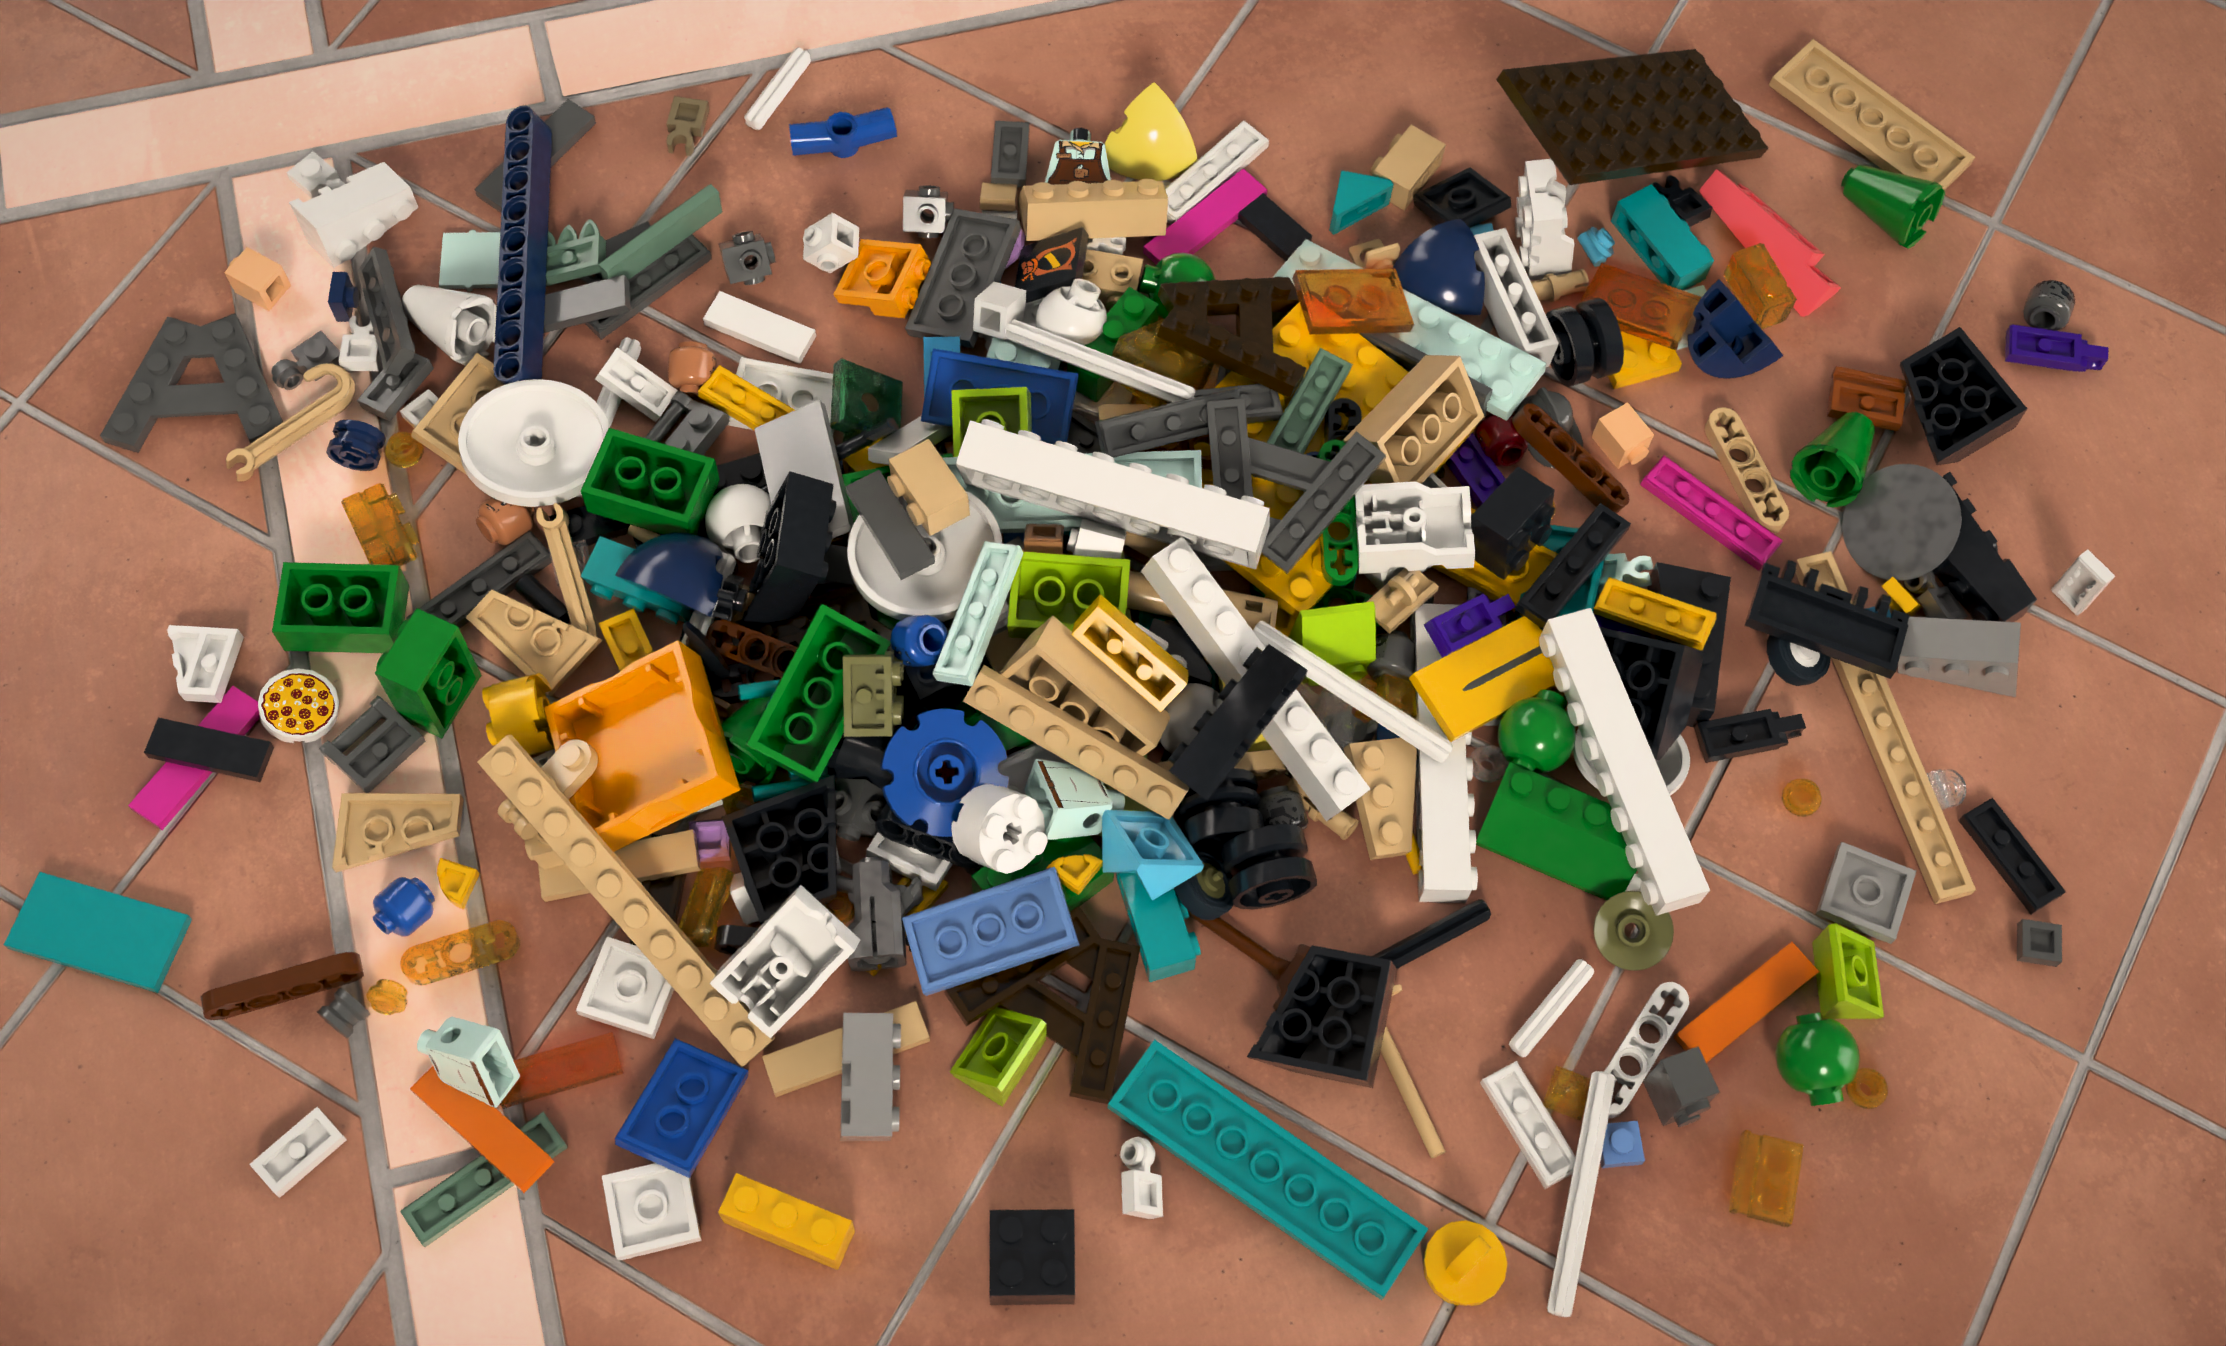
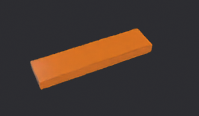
M1790 942L1676 1033L1673 1038L1685 1051L1699 1046L1706 1063H1708L1816 976L1819 970L1793 942Z
M434 1066L410 1088L414 1095L523 1193L554 1163L553 1159L499 1110L441 1081Z

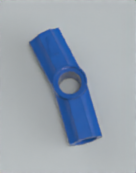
M888 107L855 116L847 112H838L831 115L827 121L789 124L793 156L831 152L836 157L848 158L856 154L861 146L897 137L894 118Z

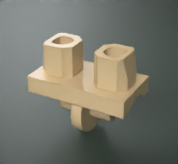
M1404 568L1367 602L1374 601L1375 621L1390 634L1438 591L1439 586L1429 580L1421 571H1408Z

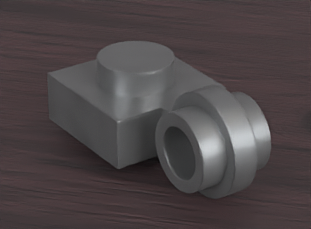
M319 331L291 350L297 362L289 361L288 359L280 360L273 366L271 373L273 375L272 379L278 387L292 390L301 384L304 373L312 367L320 364H335L339 366L340 351L322 331Z
M1933 571L1920 576V582L1918 578L1903 580L1905 587L1911 593L1921 594L1917 599L1924 607L1923 611L1927 618L1965 619L1968 616L1948 586L1939 587L1937 585Z

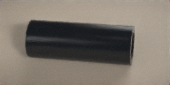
M526 574L519 579L515 590L535 609L567 624L570 622L566 606L532 574Z

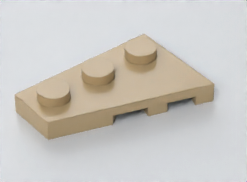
M479 353L474 355L411 434V437L465 474L458 444L462 421L469 409L481 397L504 385L494 375V364Z
M492 589L466 616V619L526 676L541 673L547 679L552 691L545 693L549 696L556 692L603 641V639Z
M1401 737L1348 744L1343 748L1344 754L1370 787L1368 792L1356 800L1370 860L1406 855L1412 849L1417 748Z
M341 793L332 868L337 873L460 836L464 802L462 795Z

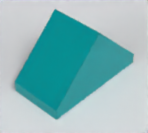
M1341 170L1329 231L1335 235L1388 206L1394 186L1391 180Z

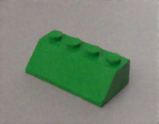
M820 604L750 735L746 746L808 782H818L844 733L843 656L884 655L891 641L826 605Z
M1509 762L1476 839L1477 846L1606 901L1618 893L1625 892L1634 874L1637 872V869L1632 868L1627 860L1625 852L1627 844L1622 832H1617L1611 820L1612 808L1609 803Z

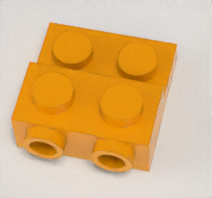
M860 239L858 257L849 262L833 295L840 304L869 306L876 316L905 318L908 310L913 309L919 295L918 289L922 281H925L931 261L921 244Z

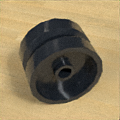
M1594 298L1580 302L1575 308L1564 306L1547 312L1546 316L1559 343L1550 364L1556 377L1563 385L1571 387L1589 381L1591 376L1599 379L1620 372L1624 357L1622 335L1618 321L1605 300Z
M1291 824L1269 825L1239 834L1224 843L1220 848V856L1225 873L1233 876L1228 884L1235 907L1251 910L1269 908L1298 899L1316 887L1317 878L1312 861L1303 858L1308 852V846L1301 827Z

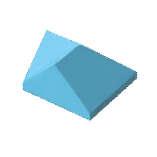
M1104 811L1102 815L1103 873H1135L1151 900H1154L1202 871L1204 864L1173 817L1168 820L1156 812Z

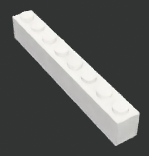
M1182 536L1152 556L1141 572L1220 679L1226 685L1232 678L1239 682L1248 671L1242 666L1256 647L1263 651L1265 646ZM1296 689L1261 734L1327 822L1368 792L1370 787Z
M1423 604L1411 615L1410 640L1415 643V672L1442 659L1424 624L1459 605ZM1412 684L1413 718L1448 740ZM1472 731L1451 742L1453 748L1443 762L1436 761L1417 748L1415 778L1417 844L1420 849L1419 865L1423 869L1418 872L1419 902L1466 903L1471 891L1477 889V867H1471L1470 853H1475L1476 832L1475 830H1469V817L1474 815L1475 800L1474 794H1468L1467 781L1472 780L1473 760L1472 758H1466V745L1471 743Z
M1588 608L1548 619L1539 637L1541 651L1546 658L1550 657L1554 667L1553 677L1555 685L1560 692L1564 691L1568 701L1567 711L1569 719L1573 726H1578L1583 738V753L1588 761L1593 762L1596 769V783L1602 796H1607L1612 808L1611 820L1617 832H1622L1627 844L1625 848L1627 860L1632 868L1637 869L1641 878L1640 889L1644 901L1647 905H1652L1656 916L1700 903L1708 894L1710 888L1592 609Z

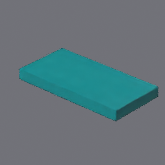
M39 872L4 946L16 952L159 993L192 919L187 914Z

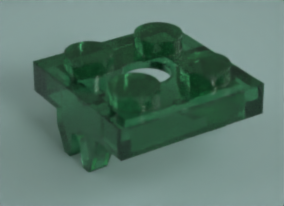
M842 358L837 361L833 367L830 427L843 432L842 443L860 434L861 431L869 429L890 417L895 419L900 429L903 382ZM869 393L875 397L878 403L877 411L872 412L867 409V406L862 401L863 394Z

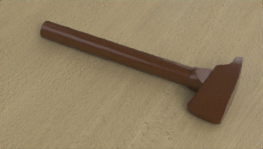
M1188 911L1190 917L1269 970L1278 981L1277 990L1280 996L1273 1005L1276 1011L1288 990L1289 983L1310 947L1300 944L1292 961H1288L1275 956L1220 917L1214 920H1202Z

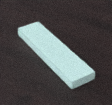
M984 541L932 673L937 681L973 686L1022 559L1023 551L1020 546Z

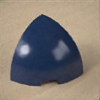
M1462 219L1438 224L1422 233L1397 259L1387 281L1449 313L1481 315L1485 292V275L1483 271L1476 269L1474 254L1479 250V246L1470 228Z
M1720 279L1706 291L1693 312L1696 318L1693 334H1688L1690 354L1693 361L1703 372L1718 378L1743 377L1768 367L1784 356Z
M690 533L664 534L650 539L636 548L624 560L615 576L640 589L657 593L694 613L711 617L718 600L717 594L723 581V575L716 570V565L723 555L720 547L715 542L702 536Z

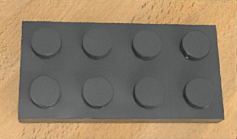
M954 208L906 324L905 330L909 336L917 338L960 336V346L974 348L979 336L978 332L973 331L975 298L993 282L1000 283L1022 228L1018 219Z

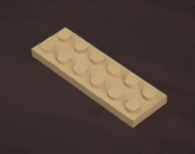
M1814 39L1783 66L1769 83L1771 88L1882 170L1937 182L1943 186L1942 189L1946 190L1971 165L1975 158L1971 153Z

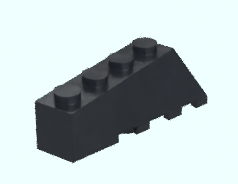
M1951 472L1943 476L1951 487L1958 483ZM1954 490L1961 508L1960 534L1949 556L1932 571L1945 586H1948L1957 601L1970 613L1972 620L2015 622L2025 615L2037 598L2011 560L2001 559L1996 544L1998 541L1990 530L1982 531L1971 515L1977 510L1967 498L1962 501Z
M1270 644L1263 651L1256 647L1242 665L1248 670L1239 682L1233 678L1229 681L1218 696L1223 701L1214 714L1207 710L1193 727L1198 732L1189 746L1182 741L1168 759V761L1174 764L1169 772L1207 802L1307 675L1308 670Z

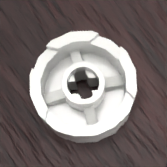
M993 784L975 787L961 799L960 803H963L964 806L959 812L958 821H952L951 828L953 842L959 853L997 872L1008 874L1024 868L1036 855L1044 852L1048 842L1045 834L1044 815L1035 799L1006 787Z

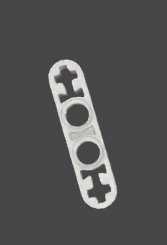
M1665 982L1656 988L1604 1072L1614 1075L1618 1083L1623 1084L1615 1096V1100L1619 1104H1611L1609 1118L1619 1116L1629 1105L1689 1005V995L1681 985L1675 982ZM1669 994L1673 995L1676 998L1674 1000L1675 1006L1670 1008L1664 1018L1656 1015L1664 1004L1665 1000L1663 998H1666ZM1643 1024L1654 1025L1660 1033L1659 1042H1645L1639 1034L1640 1026ZM1623 1056L1634 1057L1640 1064V1073L1635 1076L1625 1074L1619 1065L1620 1058Z

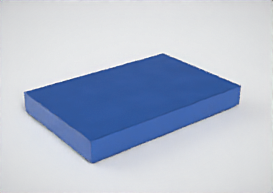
M675 1038L616 1135L615 1145L690 1178L747 1080L748 1070Z

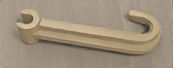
M320 364L304 373V380L306 382H311L324 375H331L336 378L337 386L245 448L232 450L227 455L226 467L230 469L239 462L246 464L236 471L237 481L250 479L255 469L344 411L352 403L355 395V384L350 373L343 367L335 364Z
M554 503L557 516L553 521H549L548 514L542 508H538L536 518L546 535L571 625L598 637L597 624L584 580L581 577L582 573L568 529L569 516L560 505Z

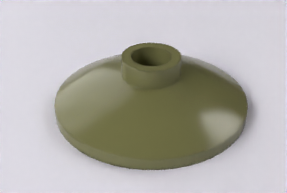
M1626 891L1612 896L1600 907L1594 920L1593 934L1598 950L1608 962L1625 970L1636 971L1650 968L1666 956L1673 942L1674 927L1669 912L1656 916L1652 905L1646 904L1640 891ZM1629 923L1635 924L1638 929V933L1634 938H1628L1624 933V928Z

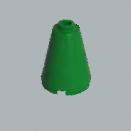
M1865 165L1849 169L1841 183V186L1844 187L1843 195L1899 245L1908 249L1916 245L1925 235L1926 231L1921 228L1927 220L1932 222L1935 220L1945 196V190L1942 189L1943 186L1937 182Z
M1858 412L1846 413L1796 453L1792 460L1790 478L1796 489L1806 499L1815 502L1817 498L1828 502L1826 506L1833 508L1846 506L1856 499L1863 486L1875 433L1872 421L1867 416Z
M771 696L749 700L721 723L739 785H743L746 780L756 783L755 786L769 784L778 765L746 746Z

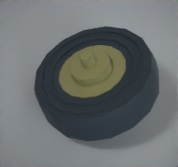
M1197 849L1194 851L1204 864L1202 871L1174 888L1181 903L1191 914L1202 920H1214L1227 913L1233 907L1228 884L1232 876L1225 873L1223 864L1217 856L1207 850Z

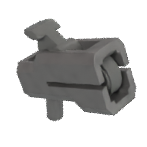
M880 857L863 858L859 863L852 865L853 879L837 875V891L848 894L850 902L854 905L855 920L847 928L860 939L856 950L847 958L852 971L878 970L879 964L882 965V969L907 965L906 941L902 917H905L914 906H918L923 901L921 879L915 877L908 887L893 884L892 871L888 861H884Z

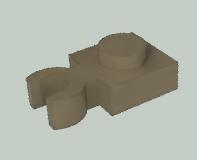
M674 96L667 120V129L670 133L667 136L666 142L669 153L674 152L677 144L684 143L686 155L691 156L695 147L692 136H703L710 110L708 101Z

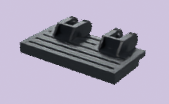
M1790 560L1786 562L1781 578L1778 577L1779 567L1768 563L1763 565L1744 626L1886 678H1892L1897 669L1910 615L1894 610L1891 618L1886 617L1891 602L1890 596L1882 594L1876 602L1875 612L1864 609L1868 598V588L1860 586L1854 596L1853 603L1850 604L1853 594L1823 583L1820 585L1818 592L1814 590L1819 574L1818 570L1810 568L1805 574L1803 586L1791 582L1796 572V562Z

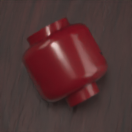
M1490 414L1480 423L1475 433V437L1481 444L1484 454L1491 458L1496 466L1516 464L1524 456L1529 444L1515 430L1512 422L1513 414L1507 421L1494 414Z

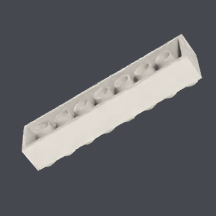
M983 419L981 423L970 420L956 461V466L964 483L1168 544H1172L1183 536L1195 552L1256 570L1270 527V508L1264 507L1263 501L1251 496H1242L1241 500L1227 496V492L1224 489L1213 485H1204V488L1189 485L1188 479L1176 474H1167L1166 478L1152 474V469L1142 464L1130 463L1129 467L1114 463L1115 459L1104 453L1093 452L1092 456L1077 452L1078 448L1063 441H1056L1055 445L1040 441V436L1029 431L1019 430L1018 434L1004 430L1003 425L995 421Z

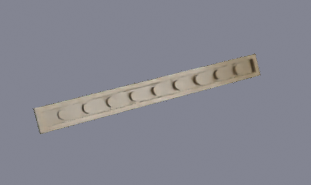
M1831 551L1800 558L1795 561L1796 575L1801 586H1803L1805 574L1812 568L1819 571L1814 588L1815 591L1818 592L1820 585L1823 583L1848 592ZM1832 658L1934 903L1938 904L1971 895L1976 888L1886 678Z
M506 735L477 762L741 1067L748 1064L776 1039L774 1036L769 1038L748 1019L750 1009L744 1002L739 1000L736 1004H731L710 984L717 970L512 735Z

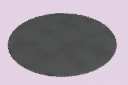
M1914 464L1888 466L1865 478L1862 489L1856 499L1846 505L1842 523L1844 541L1854 561L1870 574L1886 580L1893 576L1897 581L1918 578L1937 568L1953 550L1961 529V508L1953 488L1935 471Z

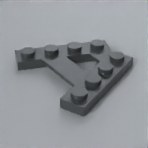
M236 313L203 326L167 317L100 436L107 444L139 453L158 418L238 414L250 443L283 423V420ZM214 357L224 380V383L177 385L191 358Z
M1245 398L1208 401L1206 403L1213 486L1224 489L1227 492V496L1241 500L1242 496L1253 497L1252 476L1305 492L1282 520L1270 517V527L1261 552L1278 568L1288 574L1386 459V455L1357 431L1331 462L1248 437Z

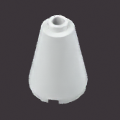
M414 285L404 293L401 303L407 319L453 361L466 366L476 353L485 358L488 357L490 353L486 352L492 342L495 343L497 305H495L491 298L480 294L425 285Z

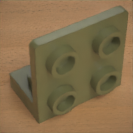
M888 647L884 655L843 656L844 737L893 736L896 726L902 725V719H904L905 701L904 695H897V686H901V681L904 680V664L902 660L895 657V650H892L891 647Z

